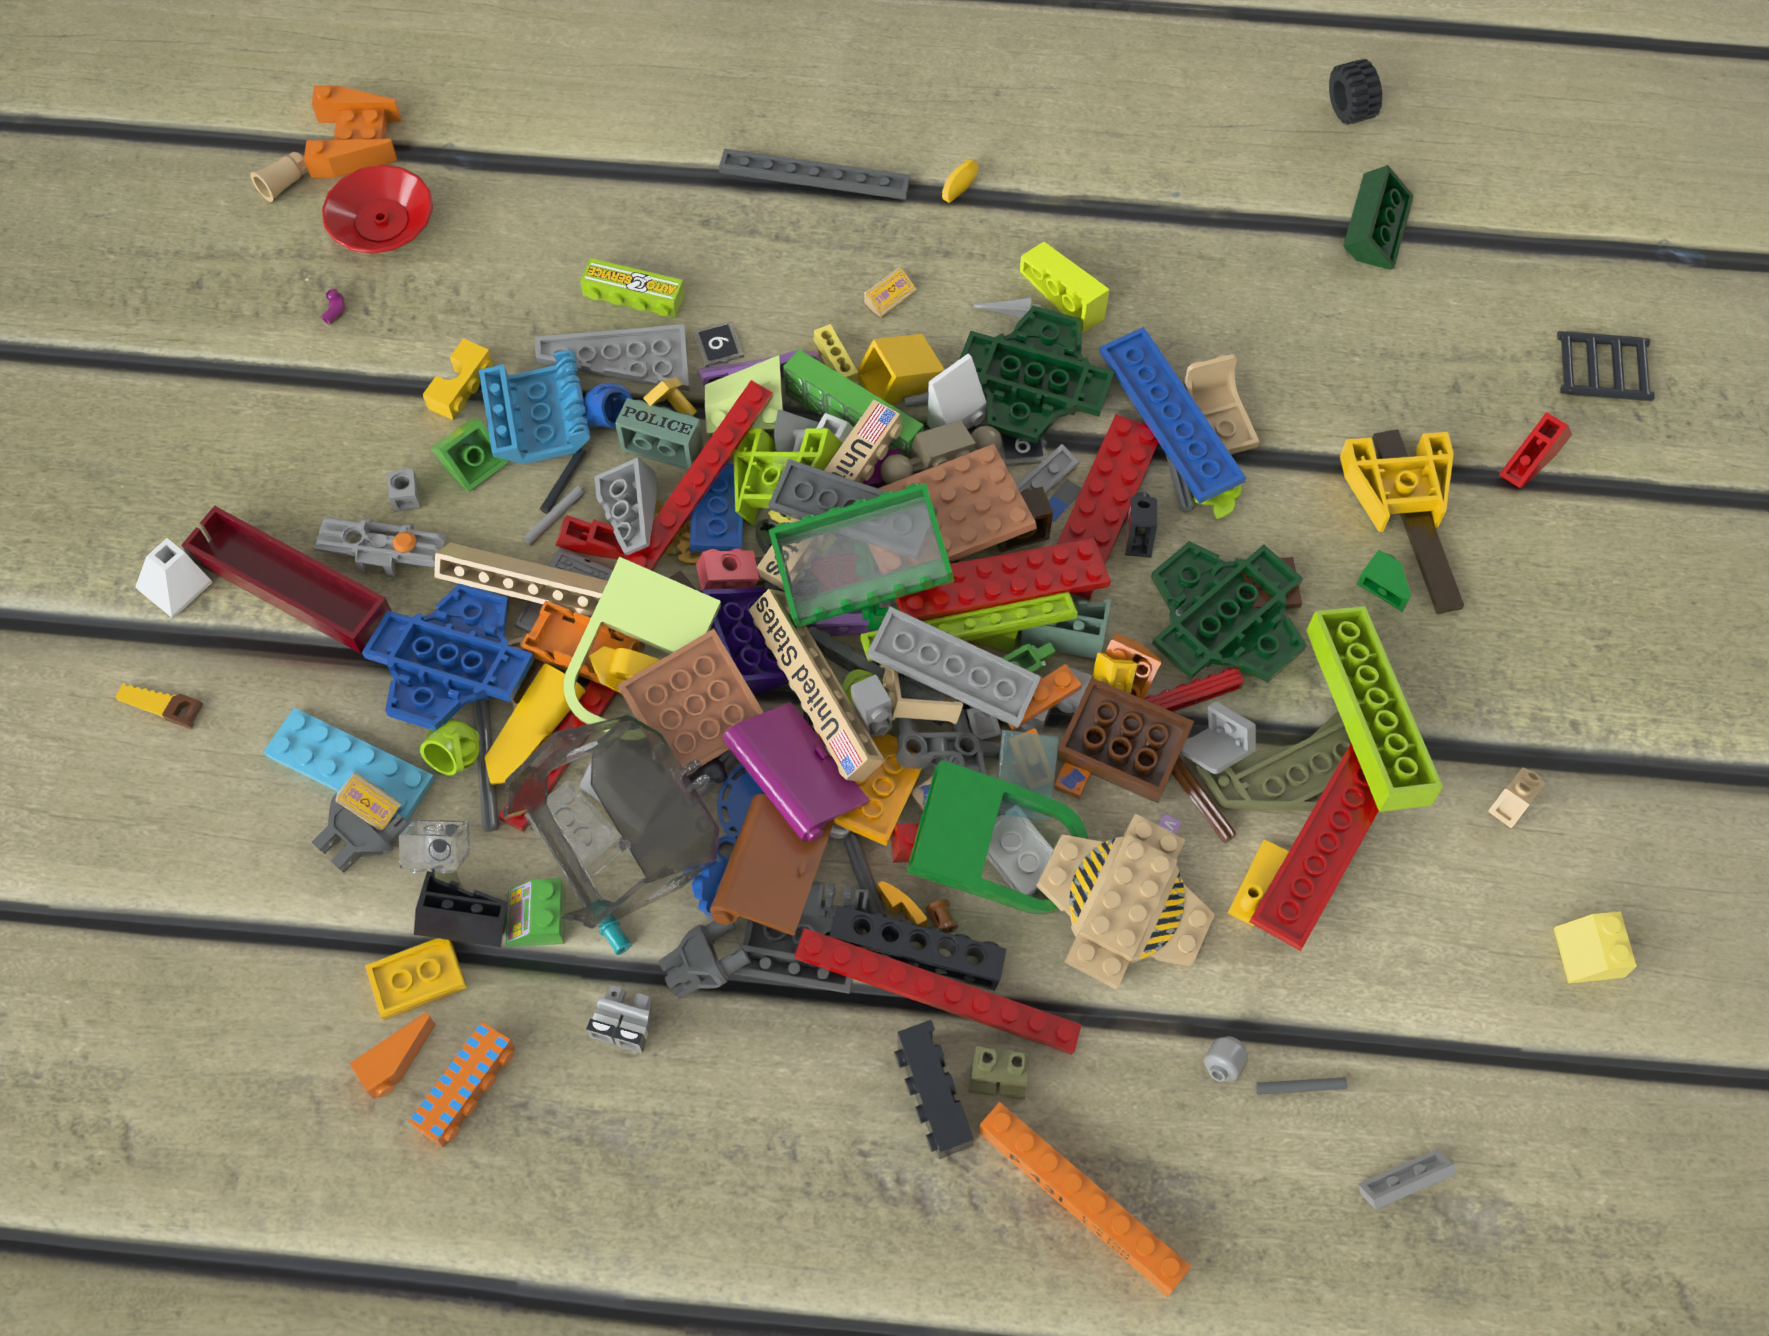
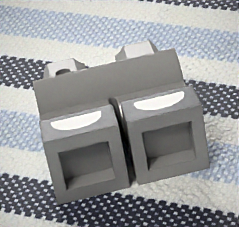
M611 985L605 997H599L597 1009L593 1019L589 1020L586 1031L592 1039L613 1045L616 1042L617 1046L642 1053L652 1023L650 1014L652 999L650 996L636 993L632 1006L623 1004L626 991Z

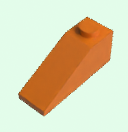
M427 1012L349 1063L365 1090L373 1099L384 1097L394 1090V1086L401 1081L436 1024Z

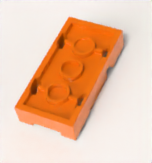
M545 601L539 611L540 616L531 632L525 636L521 647L522 650L533 653L535 659L567 671L591 617L578 612L573 613L567 608ZM603 626L589 656L603 646L615 650L625 648L643 653L645 644ZM588 656L579 676L601 684Z

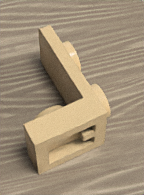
M1522 767L1488 812L1512 828L1546 783L1541 780L1538 774Z

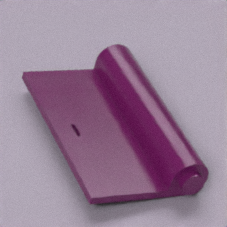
M791 702L739 722L729 728L723 735L722 739L803 842L808 840L814 842L822 836L824 832L822 829L828 821L866 805L870 801L855 781L846 780L841 776L834 758L826 750V745Z

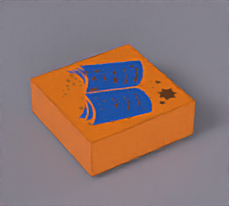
M1065 762L1054 784V789L1080 799L1091 772Z

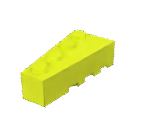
M1042 242L1021 256L1020 272L1062 314L1081 319V334L1105 320L1110 289L1045 242Z

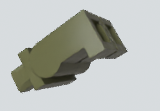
M976 1046L971 1064L968 1093L995 1096L996 1084L1000 1082L999 1097L1025 1100L1030 1053Z

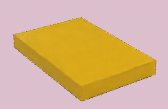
M436 938L365 965L382 1020L467 989L452 940Z

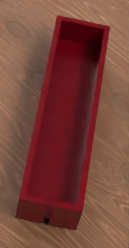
M215 505L200 522L210 541L208 542L201 529L196 527L181 545L194 563L360 654L363 652L387 610L392 611L384 596Z

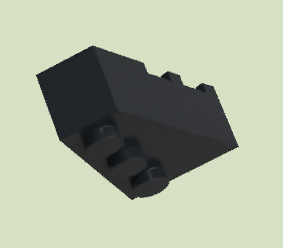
M427 871L415 909L414 935L501 947L506 928L508 902L475 890L473 893L459 888V883L452 880L446 883L436 879L435 873Z

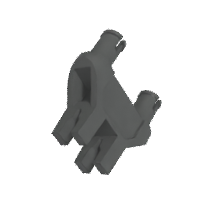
M336 793L330 803L328 826L312 843L326 854L341 839L346 842L347 845L331 860L344 873L360 857L391 853L395 846L393 843L411 825L398 813L383 831L380 832L378 830L376 832L365 820L337 803L335 800Z
M713 921L706 926L704 924L697 925L686 933L678 948L659 960L662 970H668V976L665 977L666 983L670 989L673 988L678 999L699 988H718L728 982L727 979H729L731 973L751 963L742 946L724 958L718 959L713 946L715 940L736 929L734 922L724 925Z

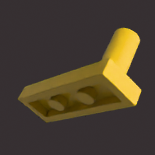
M677 377L660 382L643 398L650 406L667 399L678 413L691 414L693 416L697 413V410L678 390L683 383Z
M1265 839L1263 840L1228 914L1254 926L1249 921L1287 856L1288 850Z

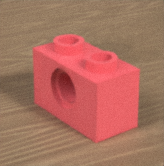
M710 549L703 552L696 563L701 590L754 588L759 580L754 550L733 549L731 551H719L717 549Z

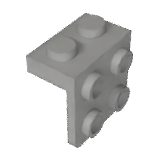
M1215 701L1208 705L1209 728L1187 740L1181 754L1213 774L1220 773L1256 751L1255 724Z

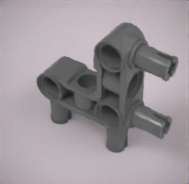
M965 709L961 710L957 724L951 722L952 732L918 733L916 732L914 719L897 718L900 735L897 738L898 750L896 752V760L905 768L926 769L927 766H937L942 760L986 774L983 758L1004 757L1006 754V743L1004 740L982 741L969 731ZM960 747L965 748L968 752L963 751ZM907 748L912 749L916 754L909 752ZM1001 800L999 808H1012L1015 804Z

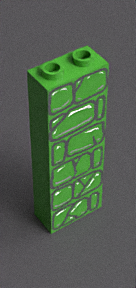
M800 349L783 366L786 396L820 417L827 413L845 420L855 427L873 400L900 413L903 429L899 437L890 442L888 450L898 448L901 455L909 458L916 434L923 432L924 425Z

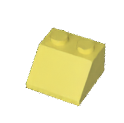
M1621 911L1592 914L1554 928L1569 984L1625 978L1637 967Z

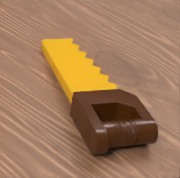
M125 683L122 684L115 696L120 702L163 717L166 721L188 729L193 728V721L203 706L201 701L183 694L170 696L169 693L163 695L161 691L156 693L154 690L148 691L147 688L141 690L139 686L134 688L132 685L126 686ZM189 705L183 718L178 717L182 708Z

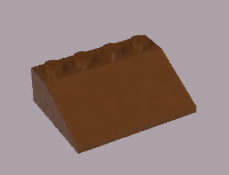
M1091 677L1058 747L1057 760L1089 771L1091 775L1159 804L1194 721Z

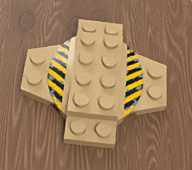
M1136 813L1133 815L1123 837L1102 842L1063 834L1060 836L1036 886L1061 911H1065L1070 916L1071 929L1075 939L1064 963L1114 989L1119 987L1129 964L1137 963L1139 960L1147 957L1154 958L1157 961L1191 966L1194 963L1215 914L1183 883L1180 871L1176 865L1178 855L1186 839Z

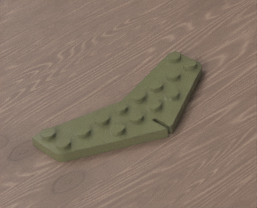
M1337 711L1310 738L1298 744L1253 752L1217 774L1209 772L1198 764L1196 770L1218 804L1225 809L1312 811L1350 746L1351 741L1339 711Z

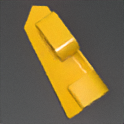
M606 646L601 647L589 656L600 683L619 693L621 692L617 687L618 684L660 660L630 649L618 648L615 650Z
M548 664L542 666L486 754L485 762L491 784L509 783L516 774L520 777L524 776L532 768L551 740V733L567 713L571 711L564 694L565 674ZM576 682V696L579 701L586 691Z

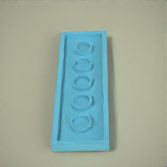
M293 708L263 751L266 757L337 792L351 775L356 772L399 801L401 806L392 819L399 813L407 822L435 781V777L432 774L296 708Z

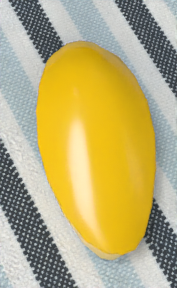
M966 159L965 163L961 164L949 175L943 188V200L951 203L972 185L979 172L976 160Z

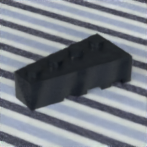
M932 1020L898 1031V1050L894 1051V1055L899 1068L904 1067L908 1078H905L904 1081L909 1095H915L919 1104L915 1106L920 1124L926 1123L929 1134L925 1136L930 1151H936L939 1159L973 1147L974 1138L961 1101L955 1100L956 1089L952 1076L943 1069L946 1065L941 1045H934L932 1041L935 1028Z

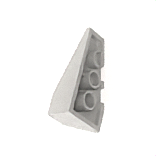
M637 457L595 476L596 498L599 504L603 506L606 512L605 516L611 522L614 534L626 555H630L650 545L657 497L655 471Z

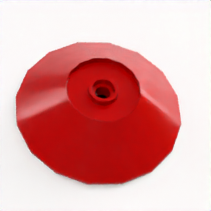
M376 165L360 168L342 177L328 192L322 207L324 228L336 243L351 251L376 254L396 250L415 240L428 225L433 211L431 191L420 176L403 167Z

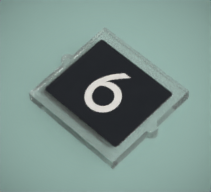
M732 321L718 325L711 324L710 327L693 331L705 368L722 363L726 365L727 362L744 358V352Z
M1000 433L1002 438L1001 458L1006 467L1040 464L1047 458L1045 449L1047 441L1044 440V436L1035 444Z

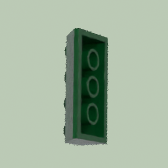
M1389 165L1363 174L1343 246L1356 261L1391 270L1395 268L1414 195Z

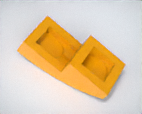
M884 881L878 883L880 898L892 916L902 911L907 920L912 921L916 926L927 928L926 916L907 895Z

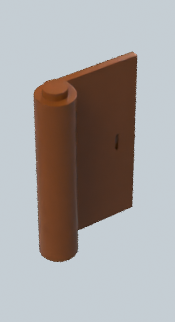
M766 794L755 795L712 902L710 914L713 916V919L720 924L727 925L736 922L738 916L794 936L835 820L828 821L822 829L824 832L820 838L814 842L809 840L803 842Z

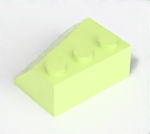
M779 355L705 385V414L708 436L714 434L750 380L773 392V398L752 428H762L766 433L774 432L778 410H783Z

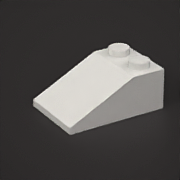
M967 354L929 381L927 425L933 429L961 420L968 430L973 425L977 426L984 420L986 400L972 357Z

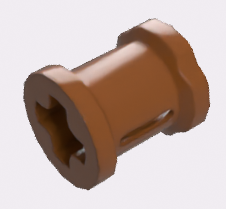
M942 899L930 903L925 907L926 914H930L934 927L948 934L957 930L958 923L953 921L949 910V900Z

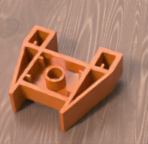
M339 85L314 86L311 104L318 123L336 124L334 140H306L304 160L311 178H335L350 174L360 168L397 161L392 140L387 139L388 122H401L402 120L396 99Z

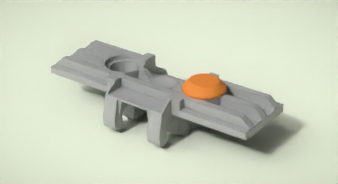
M324 517L314 550L356 556L355 563L358 572L367 573V564L382 566L387 576L395 577V564L399 563L435 568V553L445 546L447 535L414 530L413 524L401 526L374 522L370 518L355 522ZM372 532L384 533V534H391V535H396V536H388V535H383V534H374V533H372ZM353 534L362 537L357 543L348 542L349 537Z

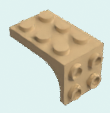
M1235 354L1220 355L1215 359L1194 362L1187 368L1184 380V387L1230 454L1257 448L1260 442L1237 392L1235 383L1237 358Z

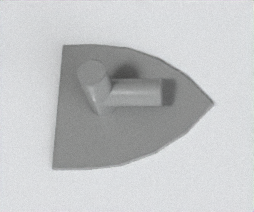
M778 410L774 430L776 452H800L806 428H817L819 422Z

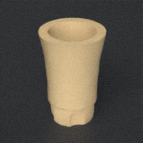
M292 152L264 168L251 172L250 176L258 192L266 200L272 202L282 191L307 173L308 168L304 158L298 152Z

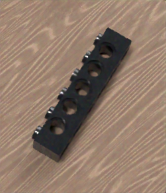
M837 905L829 937L952 980L993 991L996 990L1001 980L1006 955V948L999 947L995 942H979L971 940L969 936L964 934L952 935L944 933L936 927L924 928L916 926L915 923L909 920L897 921L889 919L882 913L874 912L870 914L859 911L858 908L850 905L843 907ZM854 928H863L867 934L860 935L855 932ZM882 935H891L895 941L887 942L883 939ZM911 942L920 943L923 949H915L912 947ZM939 949L948 950L951 953V956H943L939 952ZM967 956L976 957L979 964L971 963Z

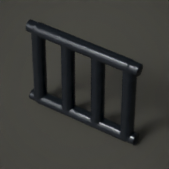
M1570 331L1557 332V340H1561L1563 384L1560 388L1561 394L1639 401L1654 400L1655 394L1650 392L1647 347L1650 345L1649 338ZM1571 342L1586 343L1589 386L1574 385ZM1597 344L1611 345L1614 388L1599 387ZM1622 346L1636 347L1639 390L1625 389Z

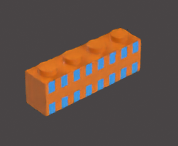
M481 1021L408 1122L416 1130L442 1147L447 1142L453 1141L459 1133V1125L463 1119L473 1114L478 1106L477 1100L484 1091L487 1092L491 1089L496 1081L495 1075L502 1066H507L513 1058L515 1047L511 1040Z

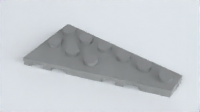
M684 324L535 337L536 360L539 364L557 365L553 353L572 350L575 353L578 371L658 385L664 380L677 377L683 383L678 389L690 392Z

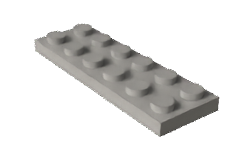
M889 607L866 655L871 660L1015 727H1019L1041 679L1039 675L892 607Z

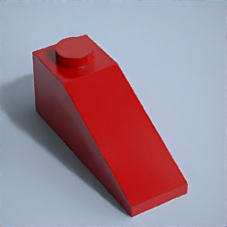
M1546 412L1500 472L1499 476L1522 489L1559 453L1572 436L1568 424Z

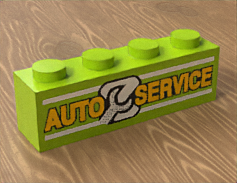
M593 258L589 259L580 280L583 296L593 300L599 299L611 302L614 305L632 307L639 311L645 310L657 313L660 316L676 318L685 297L684 283L681 279Z

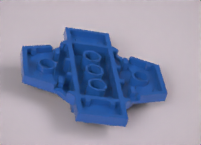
M458 584L436 604L437 609L432 614L422 616V613L409 617L387 610L362 652L364 658L388 665L393 677V681L390 682L385 708L387 716L436 731L467 703L479 699L489 701L491 696L512 702L535 658L531 652L509 646L507 639L504 637L510 604L508 597Z

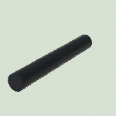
M580 448L574 453L541 505L540 510L548 514L587 454L584 449Z

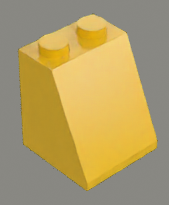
M923 334L873 339L857 369L858 379L864 389L892 406L903 402L904 397L919 395L929 391V381L945 370Z

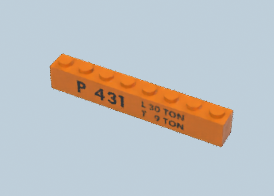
M999 1102L981 1122L978 1133L1163 1294L1167 1297L1171 1294L1192 1266L1002 1103Z

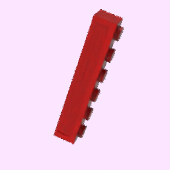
M1227 668L1222 673L1210 674L1202 680L1195 679L1190 684L1178 685L1173 690L1166 689L1158 695H1149L1144 700L1175 712L1242 689L1244 680L1238 668Z

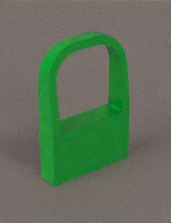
M942 760L934 770L906 873L1031 914H1049L1059 910L1051 900L1031 897L983 879L981 875L1001 800L1053 817L1065 825L1071 836L1088 839L1086 828L1080 817L1070 807L1059 801L1007 781Z

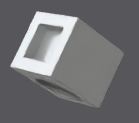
M398 469L387 472L389 500L394 512L420 509L419 482L414 469Z

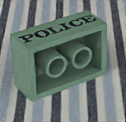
M627 398L615 422L621 451L685 470H689L704 447L700 419L691 414L674 412L667 407L650 406L645 401Z

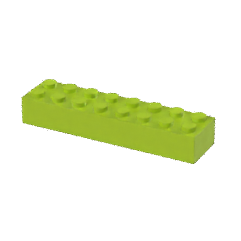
M1366 606L1315 611L1306 632L1379 812L1432 806L1443 785Z

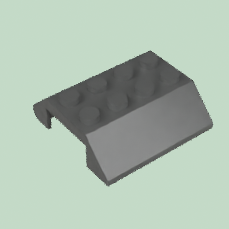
M813 881L794 936L748 919L743 945L739 944V947H743L751 963L736 970L734 974L850 994L854 979L794 958L804 928L829 936L837 905H833L836 893L835 884H828L826 900H823L825 882ZM846 886L843 894V906H854L859 911L867 913L869 890L857 888L854 905H851L853 887ZM854 928L856 933L863 935V928Z

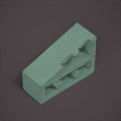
M1103 599V603L1087 604V600L1078 601V604H1075L1078 612L1077 619L1023 629L1020 645L1030 643L1031 646L1035 645L1036 648H1040L1051 643L1056 652L1096 659L1097 653L1102 652L1111 599Z

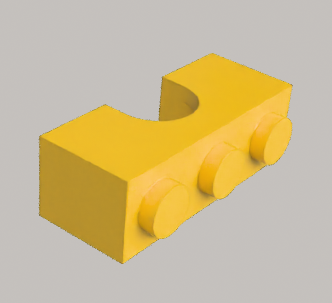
M464 338L450 356L454 371L460 373V375L454 379H443L436 376L423 393L428 409L452 420L455 419L458 413L464 410L467 400L478 390L481 382L479 370L493 367L489 349Z

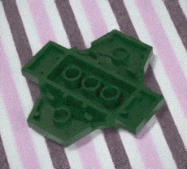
M1033 305L1015 325L1014 331L1009 335L1004 336L1002 333L992 337L970 331L959 360L967 354L972 357L983 393L987 397V426L995 428L1001 434L1036 444L1058 418L1068 414L1074 416L1076 410L1100 417L1115 371L1091 365L1088 358L1082 356L1080 318Z
M1190 541L1187 542L1152 572L1151 578L1170 610V625L1153 639L1152 644L1190 679L1195 677L1205 667L1209 668L1213 664L1232 665L1267 683L1270 682L1297 658L1307 646L1291 618H1287L1285 615L1286 596L1302 583L1303 578L1265 544L1247 559L1235 558V562H1225L1219 559L1220 555ZM1243 573L1272 597L1263 607L1251 608L1256 602L1258 591L1254 585L1244 582ZM1247 593L1252 596V599H1248Z

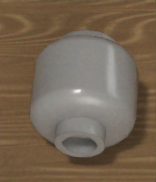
M1230 1036L1217 1038L1204 1058V1065L1209 1071V1075L1216 1081H1235L1242 1073L1248 1061V1054L1244 1044L1238 1039Z

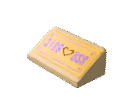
M898 267L864 293V304L882 318L917 292V288L905 271Z
M356 772L340 788L335 799L337 803L380 831L386 828L401 806L399 801Z

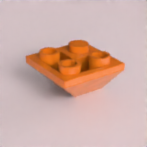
M1116 632L1105 654L1113 660H1132L1137 664L1130 694L1144 700L1162 661L1141 643Z

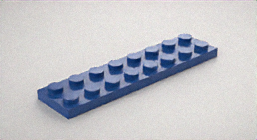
M1144 327L1100 347L1099 353L1110 370L1115 371L1114 376L1199 504L1245 483L1246 476Z

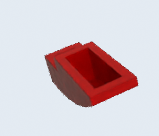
M569 515L565 516L555 546L618 560L619 557L627 559L629 556L624 554L614 534L612 525L593 519L592 523Z

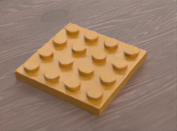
M886 733L882 736L872 737L885 761L865 781H855L869 798V803L833 819L835 820L834 824L887 846L892 836L893 830L922 769L905 768L897 762V738ZM907 748L909 752L916 754L912 749Z

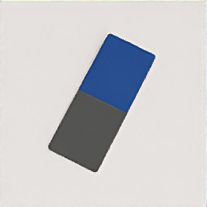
M1068 479L1049 499L1053 510V521L1059 518L1082 489Z

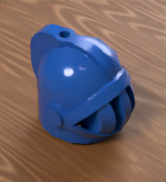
M602 383L588 391L584 397L586 413L582 416L587 419L588 427L599 426L617 429L615 422L627 398L632 399L630 391L619 383Z

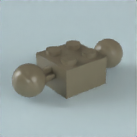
M961 420L918 433L915 436L909 458L900 454L887 457L881 465V477L888 485L992 444L996 446L999 452L1002 446L1001 435L991 426H980L970 435Z

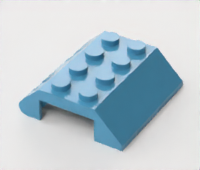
M565 350L553 353L557 365L508 376L504 364L479 370L493 457L521 464H529L576 453L590 439L588 421L582 417L586 410L580 378L575 375L578 367L574 351Z

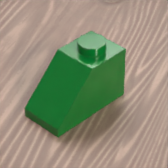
M1378 550L1362 571L1357 585L1403 612L1411 594L1402 563L1397 561L1391 554Z

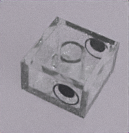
M412 820L399 835L400 869H409L412 873L425 872L427 869H438L439 873H452L458 870L470 854L469 821Z

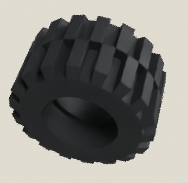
M1360 59L1337 65L1333 68L1329 79V95L1338 119L1343 124L1349 125L1375 118L1380 113L1382 107V86L1373 64L1367 59Z

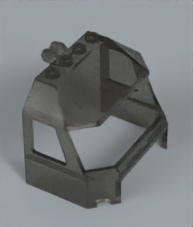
M630 715L553 733L505 779V792L509 793L508 806L504 807L503 819L528 812L583 906L581 909L566 913L562 918L568 921L577 920L583 922V926L592 929L618 920L684 887L717 859L720 828L697 790L709 783L710 777L708 774L701 775L691 783L688 775L700 768L702 765L700 761L693 760L682 768L662 733ZM610 729L599 740L576 748L589 734ZM591 752L590 785L646 877L641 879L616 902H611L601 897L547 805L548 774L553 769Z

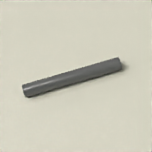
M1346 1077L1256 1083L1257 1095L1347 1089Z

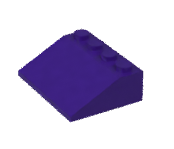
M764 587L701 590V593L721 601V607L710 631L715 629L751 692L756 694L788 684L787 676L779 668L775 655L767 647L763 634L755 626L754 619L749 612V609L764 594Z

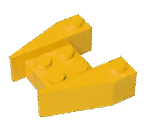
M1448 432L1422 434L1415 450L1417 456L1388 459L1376 458L1372 438L1346 439L1340 455L1344 477L1379 533L1384 531L1390 514L1430 511L1435 528H1439L1447 509L1454 455Z

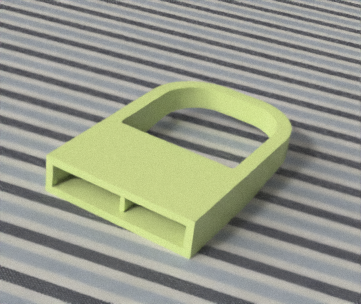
M619 557L565 674L564 694L575 716L582 722L621 739L638 740L647 738L641 726L628 728L617 725L588 712L577 699L576 682L602 627H608L667 654H671L710 631L721 607V601Z

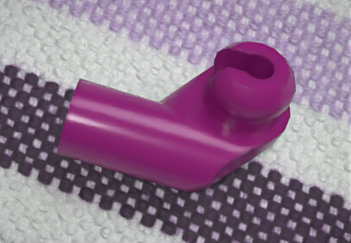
M335 288L326 292L329 308L321 315L322 320L328 325L334 322L345 310L344 297Z

